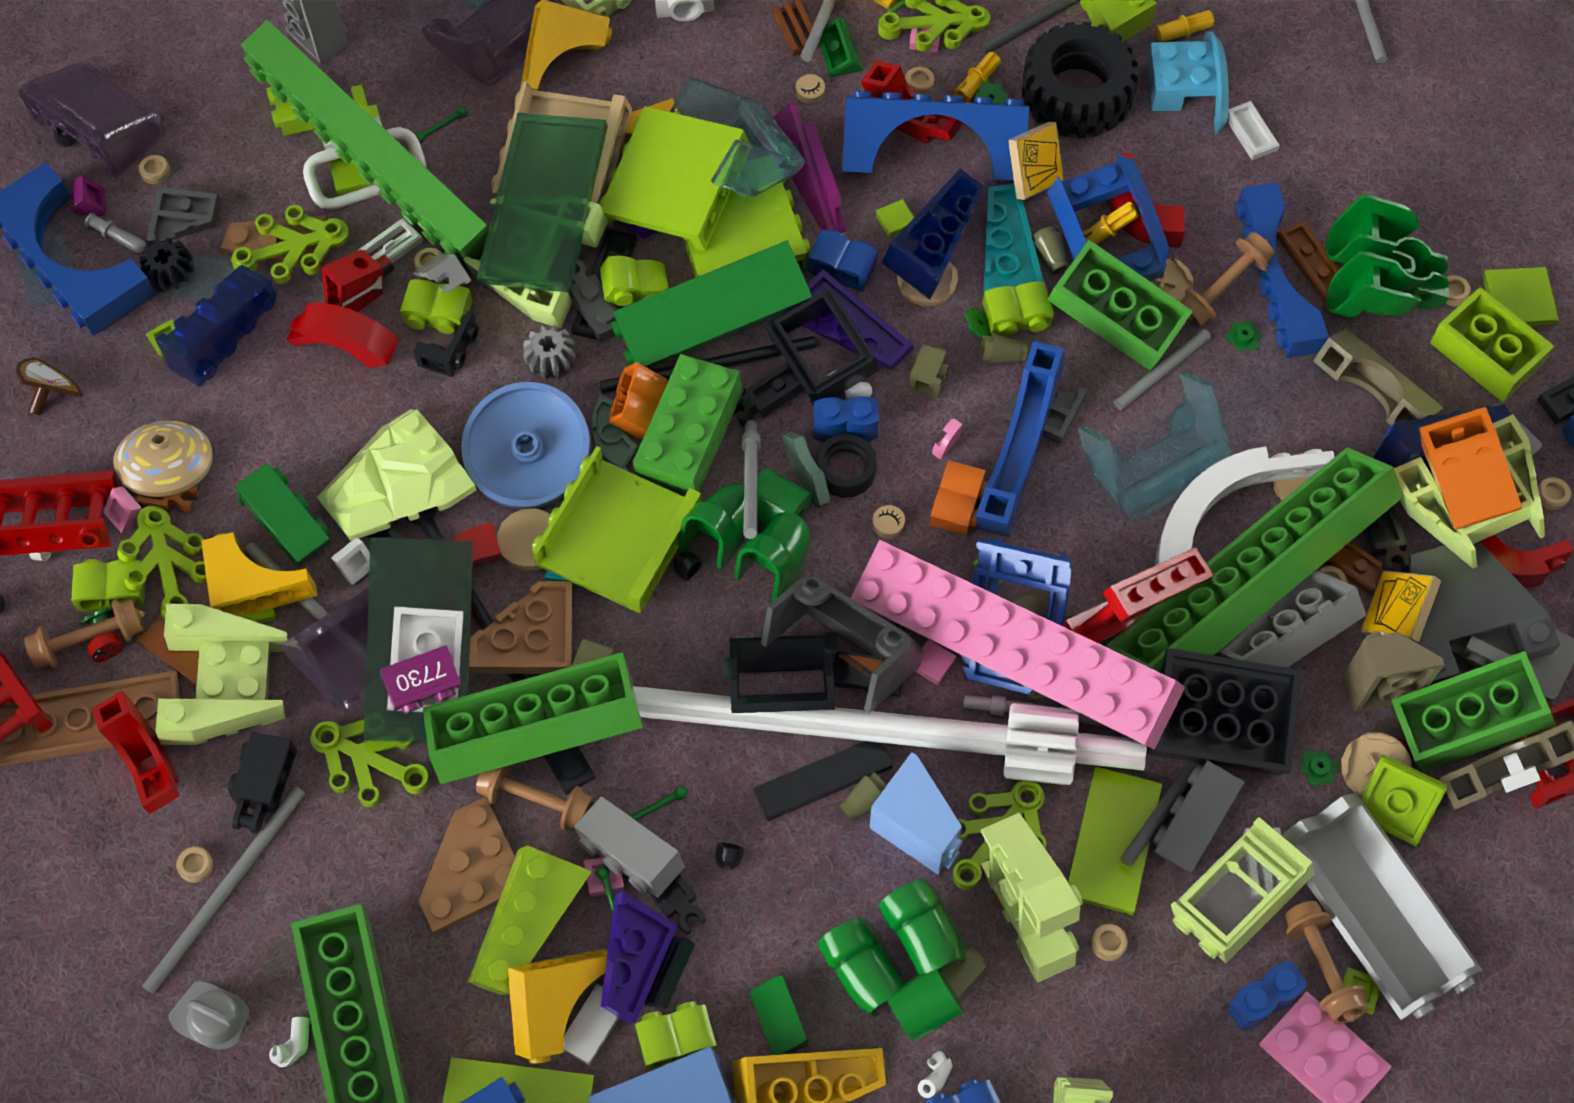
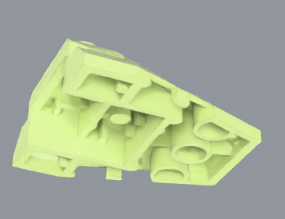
M409 409L382 426L317 496V499L348 539L353 541L356 537L359 539L391 528V522L408 516L409 520L412 521L420 518L418 512L438 506L439 511L448 509L475 492L476 487L443 438L417 409L414 411Z

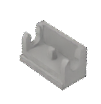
M439 254L413 272L417 279L427 277L429 280L434 279L439 285L447 284L440 289L441 292H449L460 284H467L472 281L455 254Z

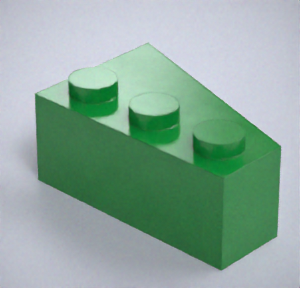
M265 463L235 485L236 498L242 506L246 505L255 516L254 520L260 526L263 525L277 546L299 568L329 545V537L327 535L330 531L319 517L314 520L307 512V509L310 507L301 494L297 492L293 495L286 484L289 481L278 467L272 469L268 463Z

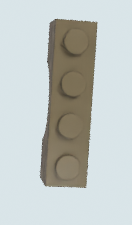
M1347 328L1329 337L1313 360L1336 381L1354 383L1373 394L1386 411V422L1410 442L1420 436V427L1433 424L1444 409V407Z
M1567 720L1558 723L1555 726L1435 777L1437 780L1448 785L1444 796L1450 808L1456 810L1503 788L1500 777L1509 774L1503 757L1517 753L1523 768L1534 764L1537 773L1574 759V725L1572 721Z

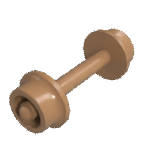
M1251 232L1244 239L1238 238L1236 245L1243 255L1201 296L1194 290L1187 288L1185 290L1186 296L1181 300L1183 305L1193 311L1187 320H1191L1199 327L1209 320H1215L1217 314L1210 304L1251 264L1266 271L1268 269V262L1275 255L1273 248L1268 243V239L1263 238L1256 232Z
M115 599L112 600L114 617L50 639L43 626H39L35 633L24 638L27 649L24 656L31 660L36 669L48 666L55 669L59 665L56 651L90 640L100 634L120 629L125 640L130 642L134 635L145 631L142 620L145 612L138 609L133 599L118 602Z
M511 765L478 774L476 792L486 796L489 803L496 804L500 800L503 791L547 806L563 812L560 828L564 831H567L569 828L575 829V824L595 804V797L584 793L583 788L580 786H576L568 799L513 780L509 778Z
M1307 901L1288 910L1284 916L1288 925L1286 930L1287 937L1292 940L1307 938L1332 992L1320 1002V1009L1323 1012H1328L1334 1024L1354 1022L1355 1019H1358L1368 1011L1364 999L1366 990L1362 985L1345 987L1320 934L1322 930L1331 924V916L1329 913L1322 911L1317 901Z

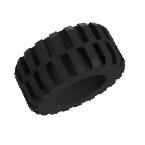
M1068 22L1065 23L1064 27L1060 28L1058 25L1049 29L1048 34L1046 32L1042 33L1028 50L1022 79V97L1024 98V105L1029 106V111L1032 110L1031 117L1037 123L1040 121L1044 123L1056 122L1057 130L1060 131L1059 135L1068 137L1069 133L1076 134V138H1086L1087 133H1092L1094 137L1103 134L1104 128L1110 131L1117 127L1118 121L1122 122L1127 116L1128 110L1131 109L1138 80V62L1136 56L1132 54V48L1126 41L1122 43V37L1116 32L1110 33L1108 28L1102 25L1098 27L1091 26V22H1082V25ZM1070 69H1080L1095 74L1104 84L1097 88L1080 90L1063 84L1055 75Z

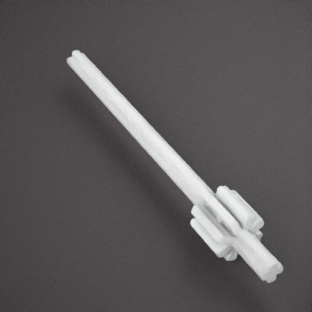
M633 686L640 717L1002 755L1005 756L1003 775L1006 779L1071 785L1075 763L1143 771L1145 768L1146 745L1131 738L1078 733L1079 713L1072 709L1013 703L1010 706L1008 725L876 711L868 714L864 710L834 707L835 710L731 713V696Z

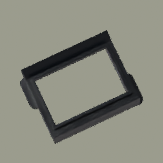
M829 285L825 291L776 320L763 322L771 341L777 345L806 391L813 407L814 401L822 398H839L844 400L847 389L880 370L875 355ZM831 310L861 357L817 382L787 334Z
M826 632L824 635L781 636L767 647L761 644L762 637L730 638V658L723 660V678L730 680L731 713L835 710L832 653L838 652V639L835 632ZM823 670L825 692L740 695L739 673Z

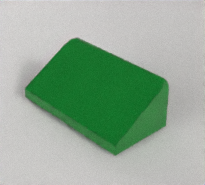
M840 16L826 24L820 38V47L830 77L863 71L864 69L850 26Z
M782 974L749 991L772 1055L788 1054L808 1046V1039Z

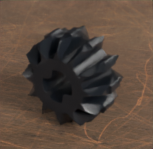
M167 237L164 243H160L155 239V246L153 248L145 247L146 255L139 257L141 271L147 276L154 289L161 287V289L167 292L170 286H174L179 290V283L181 281L189 282L188 274L194 272L193 256L180 240L173 242Z

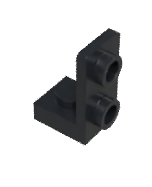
M466 312L448 350H445L438 344H426L418 341L413 351L417 366L453 377L456 369H461L466 359L465 350L469 342L474 343L478 336L479 326L476 324L474 313Z

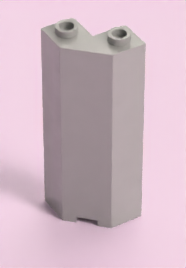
M1357 793L1341 796L1317 816L1301 819L1281 835L1313 862L1314 876L1306 884L1326 913H1329L1332 922L1400 1020L1412 1015L1418 1020L1435 1009L1432 1004L1454 990L1459 995L1476 984L1473 977L1482 972L1483 969Z

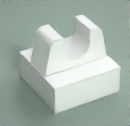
M357 537L331 557L342 575L352 585L378 565L365 544Z
M1517 753L1503 757L1509 770V774L1500 777L1506 793L1540 780L1534 764L1523 768Z

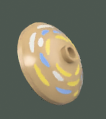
M157 421L143 425L128 434L118 445L114 454L113 464L117 478L127 489L144 496L165 497L184 492L199 483L206 476L212 465L213 452L208 437L197 427L179 421Z

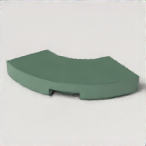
M600 394L594 406L591 421L595 445L601 447L602 458L606 462L619 467H629L636 456L639 445L633 442L625 431L609 423V414L614 401Z
M792 431L781 434L789 461L802 487L813 494V501L816 504L823 505L829 503L830 496L824 472L816 465L811 456L805 437Z

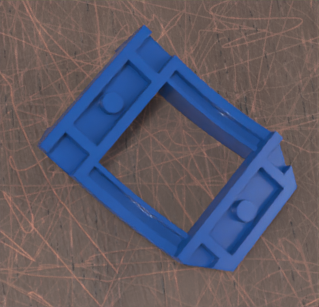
M1117 154L1118 162L1070 180L1061 182L1058 176L1048 189L1047 196L1055 210L1073 259L1076 258L1086 244L1075 212L1130 192L1151 246L1117 259L1149 281L1164 276L1166 259L1170 249L1154 205L1133 159Z
M1004 539L977 541L976 548H979L978 564L974 567V585L997 595L999 580L1050 591L1046 619L1063 626L1072 570V560L1066 553L1058 556L1004 544ZM961 655L965 663L962 667L967 678L970 680L1028 695L1034 691Z

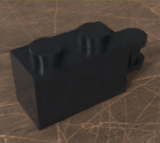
M252 731L248 742L243 743L240 750L239 758L241 763L238 772L232 775L228 787L230 796L237 805L232 820L233 829L239 830L241 827L249 828L251 833L258 834L266 812L275 813L278 809L297 754V749L290 739ZM248 808L255 809L254 815L247 814Z

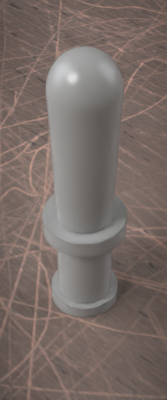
M90 213L86 217L85 226L101 232L102 237L106 239L110 237L135 253L145 251L146 243L143 239L116 227L115 222L111 220L106 222L97 217L95 213Z

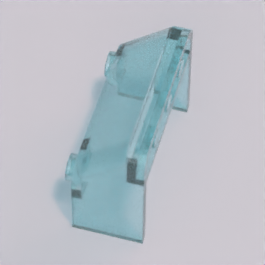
M690 77L670 110L672 113L744 130L750 144L735 139L711 179L714 185L733 190L742 197L748 198L749 196L759 195L798 174L805 164V159L769 111L761 103L750 97Z
M1185 370L1179 374L1187 401L1177 406L1171 413L1170 427L1172 435L1122 461L1118 451L1111 447L1108 438L1084 425L1077 427L1091 472L1120 512L1131 519H1141L1178 499L1189 484L1202 472L1232 455L1213 383Z

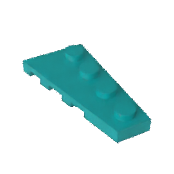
M1015 184L988 187L983 296L985 291L997 287H1016L1029 282H1044L1022 199L1016 198Z

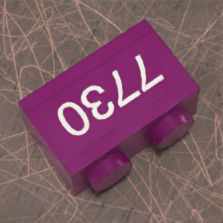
M447 645L380 669V674L393 710L402 709L403 714L422 708L423 704L421 701L435 697L436 702L453 697L456 695L454 689L460 688L461 685Z

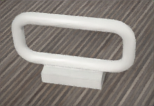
M379 116L373 117L382 126ZM402 127L386 130L393 138L404 140L409 147L410 153L426 167L423 150L413 132ZM331 141L327 144L323 142L325 150L310 156L304 164L303 176L307 189L314 203L320 208L336 210L380 195L378 192L380 189L376 184L335 198H327L323 195L315 175V170L323 163L340 158L335 152L337 148Z

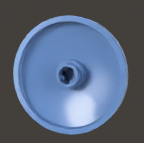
M519 382L495 390L475 407L463 431L461 444L462 458L470 479L486 497L502 506L513 509H537L562 499L568 484L571 481H576L580 474V466L583 459L591 454V435L581 410L565 393L542 383Z

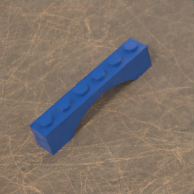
M1278 182L1244 187L1241 189L1238 201H1235L1236 217L1242 219L1244 224L1243 239L1251 232H1256L1263 238L1268 239V243L1275 252V255L1268 262V269L1266 271L1257 268L1253 264L1252 267L1254 270L1258 269L1260 274V292L1263 296L1267 295L1268 317L1271 322L1275 321L1278 347L1284 348L1287 358L1319 353L1329 338L1321 311L1308 303L1293 288L1285 277L1277 256L1276 231L1286 208Z
M1036 341L1032 342L1023 370L1009 429L996 466L985 486L976 514L979 530L1010 537L1065 366L1064 348Z

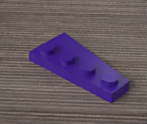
M822 269L807 284L812 298L825 291L829 285L875 355L877 363L892 371L913 350V344L828 272ZM831 310L813 321H808L801 325L859 354Z

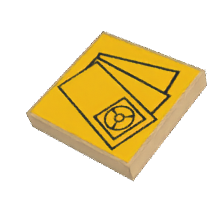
M1056 122L1044 123L1008 140L1017 199L1025 200L1050 188L1058 176L1061 182L1064 181Z
M1383 571L1360 631L1366 635L1380 631L1386 632V635L1399 632L1412 641L1419 643L1441 580L1430 575Z

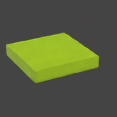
M1546 267L1484 271L1482 278L1485 291L1531 327L1557 324L1559 319Z
M1382 754L1360 799L1384 832L1417 847L1448 785Z

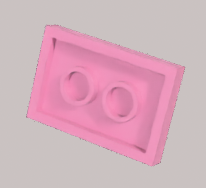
M1306 991L1259 1045L1323 1103H1361L1392 1066L1345 1024H1334L1328 1012H1323L1320 1009V1002Z

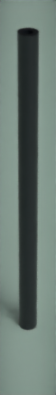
M814 336L791 340L798 352L816 348ZM776 344L702 359V361L729 367L781 356L782 353ZM675 365L652 371L668 380ZM620 377L599 381L602 394L617 391Z

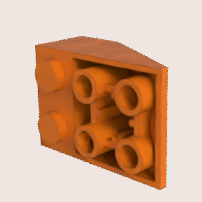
M1486 407L1419 428L1422 449L1454 530L1522 509L1497 432Z

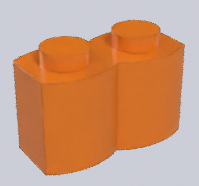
M638 362L625 367L617 385V396L610 410L609 423L638 439L644 438L668 380Z
M948 460L932 508L929 526L967 536L970 527L976 528V514L978 511L976 506L978 499H982L985 486L988 481L984 480L986 470Z

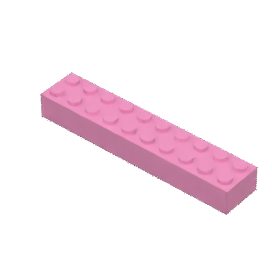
M879 540L851 596L852 600L865 608L1154 750L1185 689L1184 685L1158 671Z

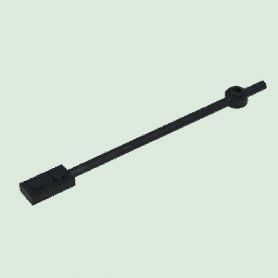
M436 507L418 512L420 518L412 521L406 516L405 518L410 523L422 525L439 554L447 542L433 520L436 514ZM464 574L457 586L462 588L464 592L463 598L481 629L484 630L493 621L467 576ZM508 674L512 682L526 679L524 674ZM578 746L543 756L565 795L571 793L576 786L582 787L596 779L594 772Z

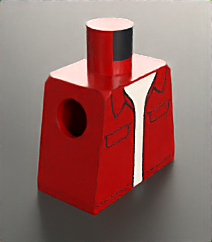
M358 250L322 267L325 303L359 312L383 294L382 277L394 270L392 262L386 255H382L374 260L365 250Z

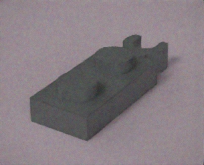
M578 260L576 261L578 273L572 274L564 266L562 267V278L567 284H570L568 286L569 296L599 341L614 334L610 322L615 321L613 311L618 309L615 304L605 301L601 282L595 274L587 278L585 275V264Z

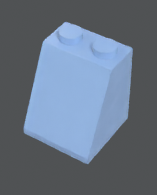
M911 752L871 806L870 829L937 875L944 866L950 869L959 857L960 851L958 849L963 842L959 839L962 826L918 756Z

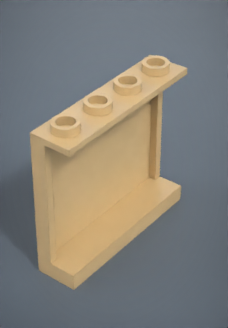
M523 81L520 92H517L515 96L513 119H510L507 125L508 137L505 147L501 148L499 154L500 166L498 173L492 179L491 188L494 196L497 199L514 198L515 201L533 200V197H545L546 200H561V197L572 196L599 204L602 196L606 195L611 184L613 171L617 169L630 121L632 107L626 97L613 94L612 101L537 91L532 90L528 82Z

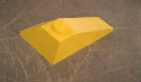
M883 1048L753 1056L732 1061L734 1094L737 1103H846L886 1085Z

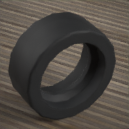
M838 434L827 439L819 447L816 455V465L824 472L828 492L841 498L855 497L866 492L873 484L877 467L876 453L870 443L862 437L852 434ZM849 451L856 453L864 460V472L861 476L854 479L842 480L835 478L827 470L829 458L838 452Z

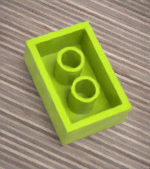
M1481 287L1438 325L1430 342L1432 346L1502 403L1545 364L1555 347Z

